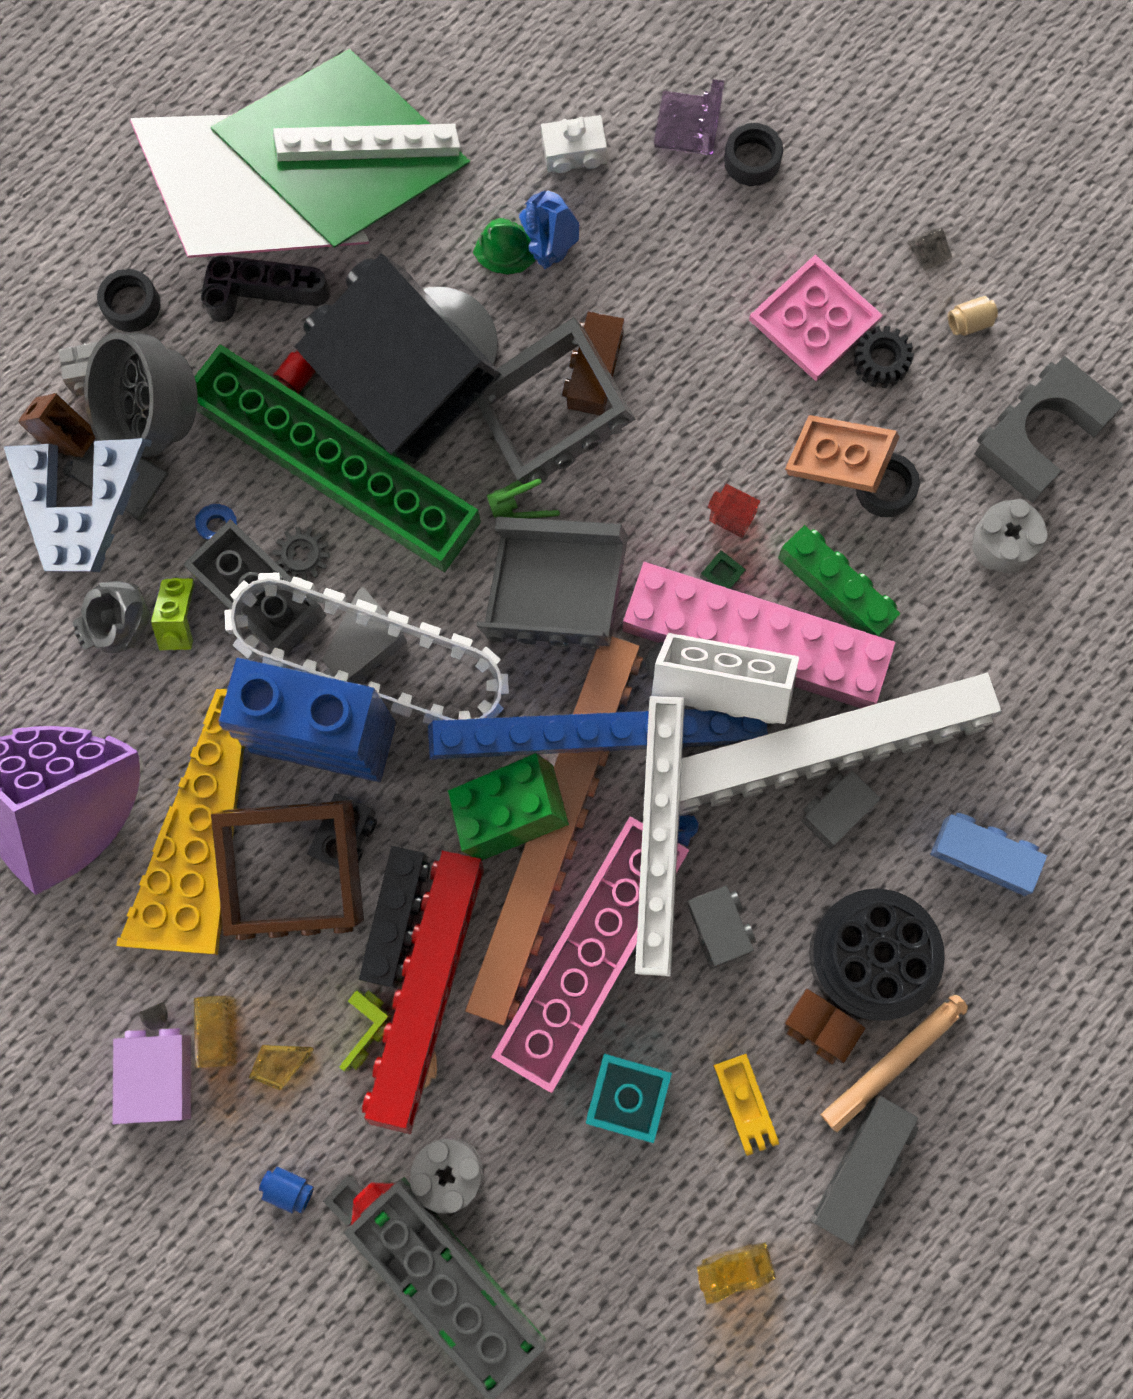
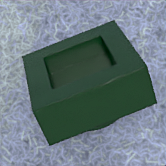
M720 550L702 571L700 578L706 582L732 589L745 574L746 569Z

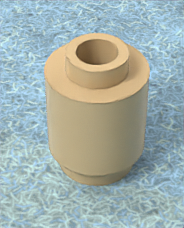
M986 296L955 306L954 310L948 312V323L952 333L956 336L960 334L966 336L992 327L995 324V319L998 317L997 306L993 300H989Z

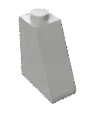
M364 587L357 591L351 604L356 605L358 599L377 606L378 614L388 617ZM347 612L322 660L328 667L324 671L326 675L335 677L337 672L341 670L349 673L347 682L357 684L404 646L407 640L402 632L396 638L388 635L389 627L370 620L366 626L357 624V616Z

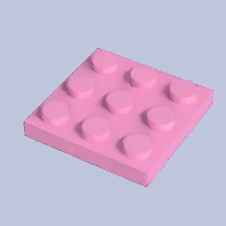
M814 255L750 314L749 321L811 378L817 381L856 345L868 330L873 329L881 321L883 315L819 257Z

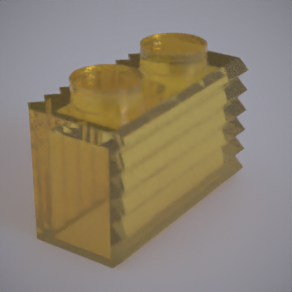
M223 995L194 998L195 1068L235 1066L238 1063L235 1060L237 1057L235 1053L237 1049L235 1043L237 1040L234 1037L237 1033L234 1030L237 1027L234 1023L237 1020L234 1016L237 1013L234 1011L236 1008L233 1004L236 1001L234 997Z

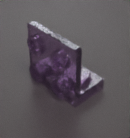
M712 79L711 91H704V96L664 91L661 99L654 146L657 148L713 155L722 105L724 80Z

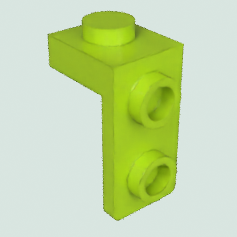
M172 578L161 581L151 619L159 651L192 649L193 638L187 620L194 589L192 578Z
M356 990L348 1000L349 1003L369 1018L373 1025L339 1066L344 1072L350 1071L352 1067L355 1070L359 1069L369 1056L366 1049L374 1040L378 1043L382 1040L385 1026L392 1018L390 1014L381 1008L384 1001L370 990L365 994L362 991Z

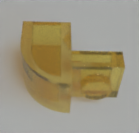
M766 1242L742 1246L709 1256L702 1260L703 1264L696 1267L699 1287L704 1293L706 1304L720 1302L735 1292L761 1288L776 1278Z

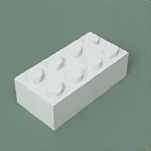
M668 633L655 663L651 696L685 698V705L692 706L701 711L713 710L727 713L733 717L745 716L760 719L769 724H785L794 691L799 657Z

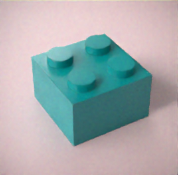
M604 1054L585 1124L654 1143L672 1073Z

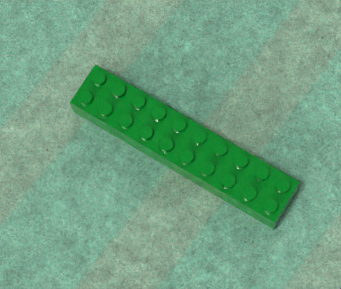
M218 345L194 376L197 386L198 413L444 573L480 525L481 520L478 509L399 458L390 455L385 449L223 345Z

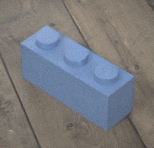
M962 813L951 814L944 819L930 853L931 856L1023 896L1033 893L1047 855L1038 852V846L1024 840H1019V843L1006 838L1007 833L995 827L989 826L987 829L975 824L976 820Z

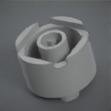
M1015 499L999 502L985 513L975 528L972 540L974 554L979 562L988 569H994L1003 573L1020 571L1042 549L1048 537L1045 522L1039 512L1029 505L1026 500Z
M453 1137L438 1139L425 1146L414 1159L410 1172V1185L415 1197L424 1207L437 1213H454L466 1207L480 1191L484 1179L482 1161L476 1149L468 1142ZM451 1166L453 1168L452 1175L456 1179L455 1181L450 1180L444 1183L442 1181L443 1175L439 1171Z

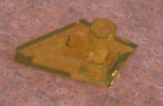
M262 1045L249 1078L282 1090L313 1053L314 1048Z

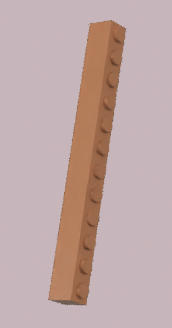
M612 636L610 647L599 646V649H596L573 714L616 713L619 711L620 705L627 706L633 689L628 686L631 675H638L643 661V657L638 656L639 645ZM610 751L558 754L554 770L569 825L526 842L465 1012L506 1026L508 1020L512 1021L519 1010L521 1002L515 1000L519 988L526 989L532 973V969L527 967L531 955L538 956L544 939L543 936L539 935L543 922L549 924L553 915L555 905L550 903L554 890L560 892L567 874L562 872L565 859L572 860L578 844V841L573 840L577 827L583 829L589 813V810L584 809L588 796L594 798L600 779L595 778L599 765L605 767Z

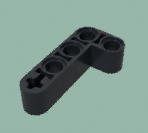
M220 255L212 258L207 265L201 301L210 318L217 322H225L233 317L238 296L308 306H321L329 300L330 289L324 273L315 267ZM229 273L226 277L219 278L222 274ZM259 277L256 281L249 282L252 278ZM283 281H290L284 286H279ZM223 301L220 305L213 306L216 302Z

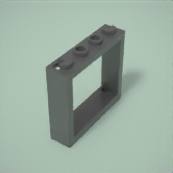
M574 317L497 368L502 375L476 400L517 480L522 484L536 479H541L542 483H544L549 475L558 469L569 467L574 463L575 458L585 452L597 449L603 440L612 434L615 435L623 432L622 428L635 420L586 330ZM579 346L613 408L524 465L498 418L492 403Z

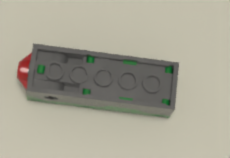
M405 1177L396 1183L371 1182L353 1199L351 1226L344 1234L486 1399H495L544 1350L546 1338L436 1212L427 1209L418 1201L411 1190L409 1181Z

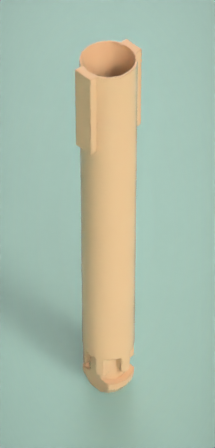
M958 995L950 996L948 1003L945 1002L935 1009L852 1087L847 1089L820 1115L835 1132L841 1130L877 1094L942 1036L960 1018V1014L964 1015L967 1012L968 1006Z

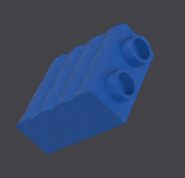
M237 657L219 717L220 727L225 731H229L231 737L238 739L243 747H248L251 754L375 782H381L396 726V721L373 687Z

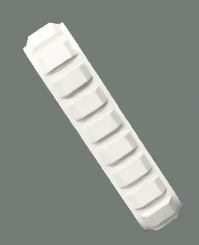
M261 573L257 581H253L250 584L243 581L230 595L234 602L232 609L225 610V631L228 634H235L237 639L233 646L249 660H253L258 656L263 659L262 663L283 668L287 667L292 670L347 682L349 673L339 670L336 676L332 677L315 671L317 663L315 661L306 659L303 666L284 660V650L274 648L270 655L256 650L255 648L260 641L253 635H250L245 640L242 638L240 628L248 626V616L241 615L244 606L252 607L258 601L254 595L261 591H265L266 596H276L277 589L293 593L292 601L302 604L305 598L325 604L324 612L334 615L337 609L356 615L357 624L366 626L370 620L389 627L388 635L396 638L400 632H404L420 638L419 646L429 649L432 643L452 649L451 657L458 660L461 659L463 654L479 660L475 665L477 669L482 673L489 669L492 673L493 680L486 681L487 691L495 692L492 704L486 700L479 704L478 709L483 715L475 719L496 718L503 710V707L498 702L501 696L509 694L508 674H500L497 664L501 659L490 649L485 647L480 651L471 647L472 639L455 633L452 639L445 638L439 635L441 628L424 622L421 623L420 628L408 624L409 617L393 611L389 612L388 617L377 613L378 608L376 605L359 599L356 605L345 602V594L328 588L322 594L314 591L313 583L295 576L291 582L282 580L280 573ZM371 681L368 685L375 688L382 701L392 704L390 712L406 718H410L411 712L424 716L422 723L426 725L435 720L471 719L469 711H459L458 719H452L442 715L443 706L433 704L429 711L412 705V695L402 692L400 698L395 699L380 694V684Z

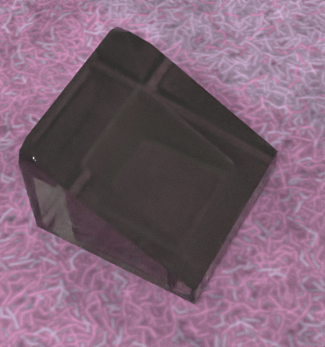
M943 228L931 229L908 240L910 248L924 270L952 258Z

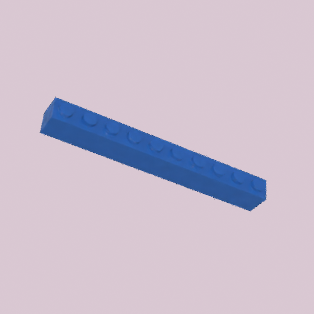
M684 709L682 747L732 745L768 735L767 723L760 719L745 716L733 717L727 713L713 710ZM649 711L435 720L428 725L430 760L532 755L534 753L558 754L647 749Z

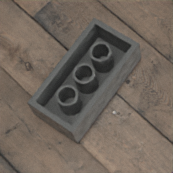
M231 519L183 563L191 574L228 610L232 609L234 602L230 595L243 581L248 584L257 581L261 573H280L282 580L292 581V578ZM278 589L276 596H266L265 591L257 593L254 596L258 601L252 607L245 605L241 611V615L248 616L247 628L271 652L274 648L284 650V657L327 616L316 601L305 598L301 604L292 601L293 593Z

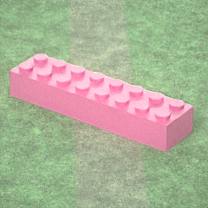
M643 562L623 620V632L657 643L664 642L667 634L672 633L798 656L799 662L794 687L858 708L877 704L896 643L647 562Z
M631 816L492 1055L493 1059L550 1093L554 1092L637 945L643 823ZM680 844L677 845L676 874L689 852V849Z

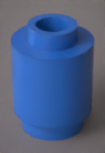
M277 1166L273 1172L268 1170L265 1173L259 1186V1191L263 1192V1201L292 1214L295 1211L302 1214L311 1199L314 1186L307 1184V1179Z

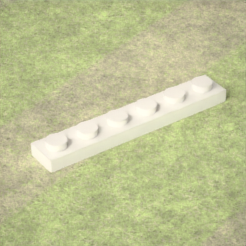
M455 124L274 128L273 131L277 161L459 156L460 150Z

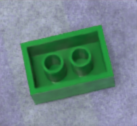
M537 753L448 790L461 850L471 857L480 858L482 861L569 825L553 764Z

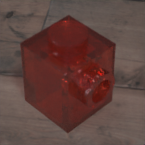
M726 483L721 493L715 491L707 506L711 510L709 521L743 538L758 512L760 500Z

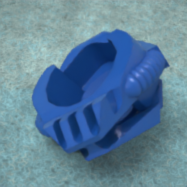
M542 191L530 197L525 203L526 208L519 213V218L526 234L531 239L529 251L531 254H534V259L538 260L539 265L546 269L553 263L562 261L567 255L568 249L579 241V222L560 195L551 191Z

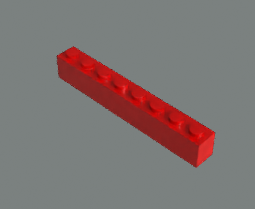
M442 850L439 861L435 860L433 862L430 879L433 880L430 892H425L421 903V911L424 912L421 924L417 923L412 934V944H415L412 955L405 958L402 968V976L405 977L402 990L397 989L393 998L392 1009L395 1010L392 1023H387L382 1038V1042L386 1044L382 1057H377L374 1063L372 1077L376 1079L373 1090L366 1093L362 1105V1113H365L364 1119L370 1125L410 1135L412 1133L484 873V866L480 858Z

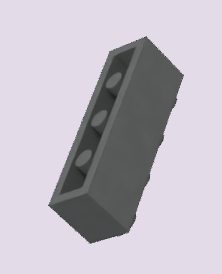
M876 1095L870 1103L810 1220L852 1246L856 1239L861 1241L869 1228L870 1222L866 1219L872 1207L877 1209L885 1197L886 1190L883 1189V1186L888 1176L894 1177L900 1168L902 1158L899 1155L904 1145L909 1146L918 1132V1126L915 1125L918 1117L884 1097Z

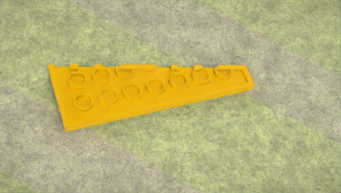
M216 689L203 721L204 727L196 747L192 749L190 754L191 760L184 777H181L178 785L180 788L163 822L152 850L154 853L145 875H142L139 883L140 889L133 906H130L127 913L128 919L121 937L117 939L116 946L218 955L222 916L211 814L221 810L237 809L245 749L238 739L232 738L229 731L223 730L219 725V717L227 689ZM231 826V828H232V838H233L234 826Z

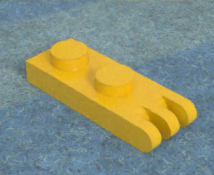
M745 1053L713 1065L746 1156L753 1154V1149L749 1142L751 1139H755L759 1151L766 1150L762 1138L764 1134H768L772 1147L779 1145L747 1054Z

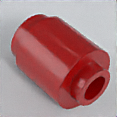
M296 350L295 352H290L273 374V378L299 394L316 371Z

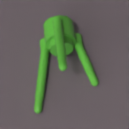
M536 479L526 484H522L517 480L487 495L495 519L497 517L527 519L559 516L560 511L544 510L513 513L512 510L518 508L514 496L542 483L541 479Z

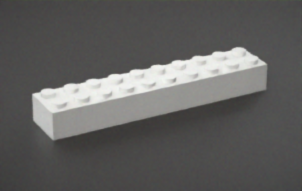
M981 674L682 758L679 815L684 816L699 811V806L709 802L712 807L731 802V797L741 793L744 798L761 794L763 792L762 789L774 784L776 789L784 788L794 784V780L806 775L807 780L816 779L826 775V771L838 766L839 771L851 769L858 766L859 761L868 757L871 762L883 760L890 757L889 753L900 748L902 753L920 749L922 747L921 744L932 739L934 744L943 743L953 739V735L964 731L966 735L985 730L984 726L992 724V718L1001 712L989 674Z

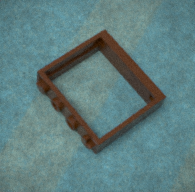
M352 800L228 809L211 814L223 936L236 935L237 940H247L257 937V933H268L269 938H279L289 935V931H301L302 936L320 934L321 929H333L334 933L341 934L354 931L353 927L364 921ZM334 818L344 914L241 921L231 826Z

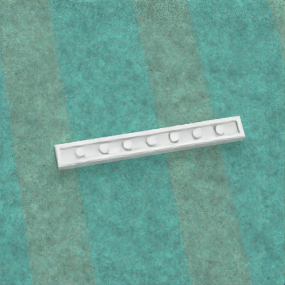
M650 696L635 974L671 976L685 698Z

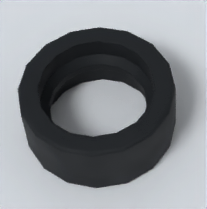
M746 123L736 128L729 135L724 154L725 168L730 177L736 182L747 186H761L771 181L777 175L783 156L782 140L775 130L764 124ZM746 143H758L769 149L771 159L769 163L763 166H747L737 159L736 150L739 146Z
M121 269L109 274L101 282L97 292V304L107 321L118 330L134 332L150 326L157 318L161 308L160 296L151 280L138 270ZM137 286L145 291V302L137 311L122 315L113 310V298L120 290L126 287Z
M896 453L892 454L886 469L897 472L906 482L905 494L899 500L886 502L878 499L872 492L856 489V496L861 506L869 513L879 517H894L904 513L912 505L920 487L919 473L914 464L906 457Z

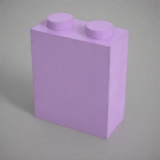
M180 1028L159 1029V1036L146 1037V1030L125 1031V1038L113 1039V1124L191 1119V1035H180Z

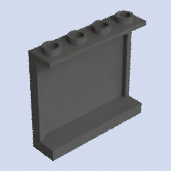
M497 517L495 530L501 537L485 622L477 621V627L486 638L495 642H504L506 638L517 639L518 642L524 644H536V641H547L550 645L557 647H566L568 643L580 644L581 647L592 650L599 649V646L610 647L628 535L623 526L615 523Z

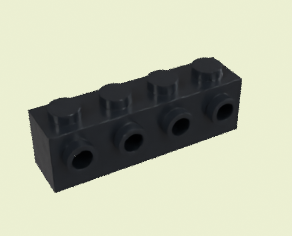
M391 846L359 980L397 989L399 982L403 983L405 977L402 976V968L407 948L411 949L413 945L412 934L414 929L412 924L414 916H419L421 912L423 896L420 895L422 883H427L431 871V863L428 862L429 857L425 853Z

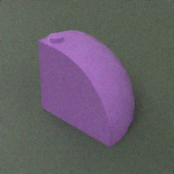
M59 726L12 729V735L0 737V857L35 895L60 883L89 865L109 846L123 827L135 802L140 780L139 755L128 744L111 736H107L105 739L92 736L91 730Z

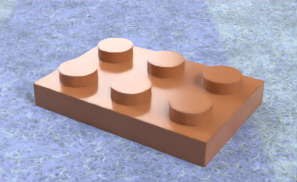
M809 415L785 470L790 476L876 493L899 440V435L896 430Z

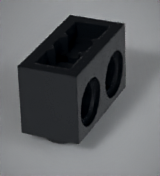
M337 793L332 798V801L351 800ZM352 800L353 812H358L360 815V820L355 826L358 863H360L363 855V850L360 847L365 836L370 838L373 834L377 819L374 818L376 813L372 808ZM334 818L322 820L307 855L339 869L338 858H332L330 854L331 847L336 843Z

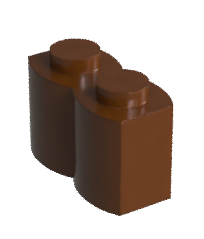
M809 989L804 990L783 1023L784 1026L789 1028L786 1034L801 1045H804L806 1041L810 1042L818 1048L815 1054L831 1065H834L835 1061L841 1064L845 1063L866 1029L862 1024Z

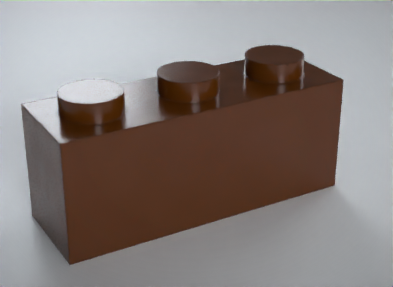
M588 311L585 322H580V324L586 330L613 378L624 335V318ZM579 347L578 351H572L569 368L573 369L571 379H565L562 397L567 398V409L600 416L605 413L608 397Z

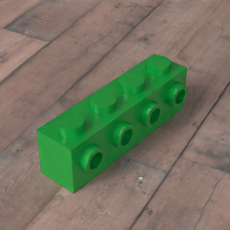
M804 525L782 546L778 559L852 628L881 637L901 614L897 610L896 603L890 597L879 594L873 588L872 581L866 575L855 572L849 566L848 559L839 551L834 552L825 544L826 540L815 529L810 530Z

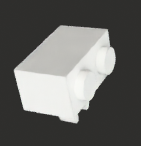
M601 115L584 118L581 116L578 119H563L558 122L541 124L547 172L565 173L580 167L592 169L607 163V145Z

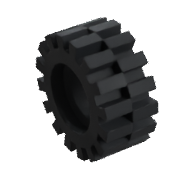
M880 326L874 327L872 333L868 330L864 337H861L854 354L853 365L857 366L855 372L858 376L863 374V382L872 381V387H876L878 383H881V388H887L889 383L892 386L896 385L899 379L901 381L904 379L914 357V353H911L913 349L912 342L907 344L909 337L906 334L899 337L901 330L897 328L894 333H891V326H885L883 331L880 330ZM878 348L888 349L894 354L895 362L890 366H880L872 360L871 353Z

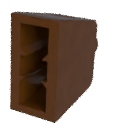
M57 393L36 397L19 419V424L41 444L57 445L58 453L82 458L96 438L91 425Z

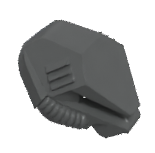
M122 581L99 582L98 586L86 594L81 608L82 616L75 619L72 624L81 648L89 649L96 647L101 648L103 652L120 653L135 647L148 624L151 613L138 585Z

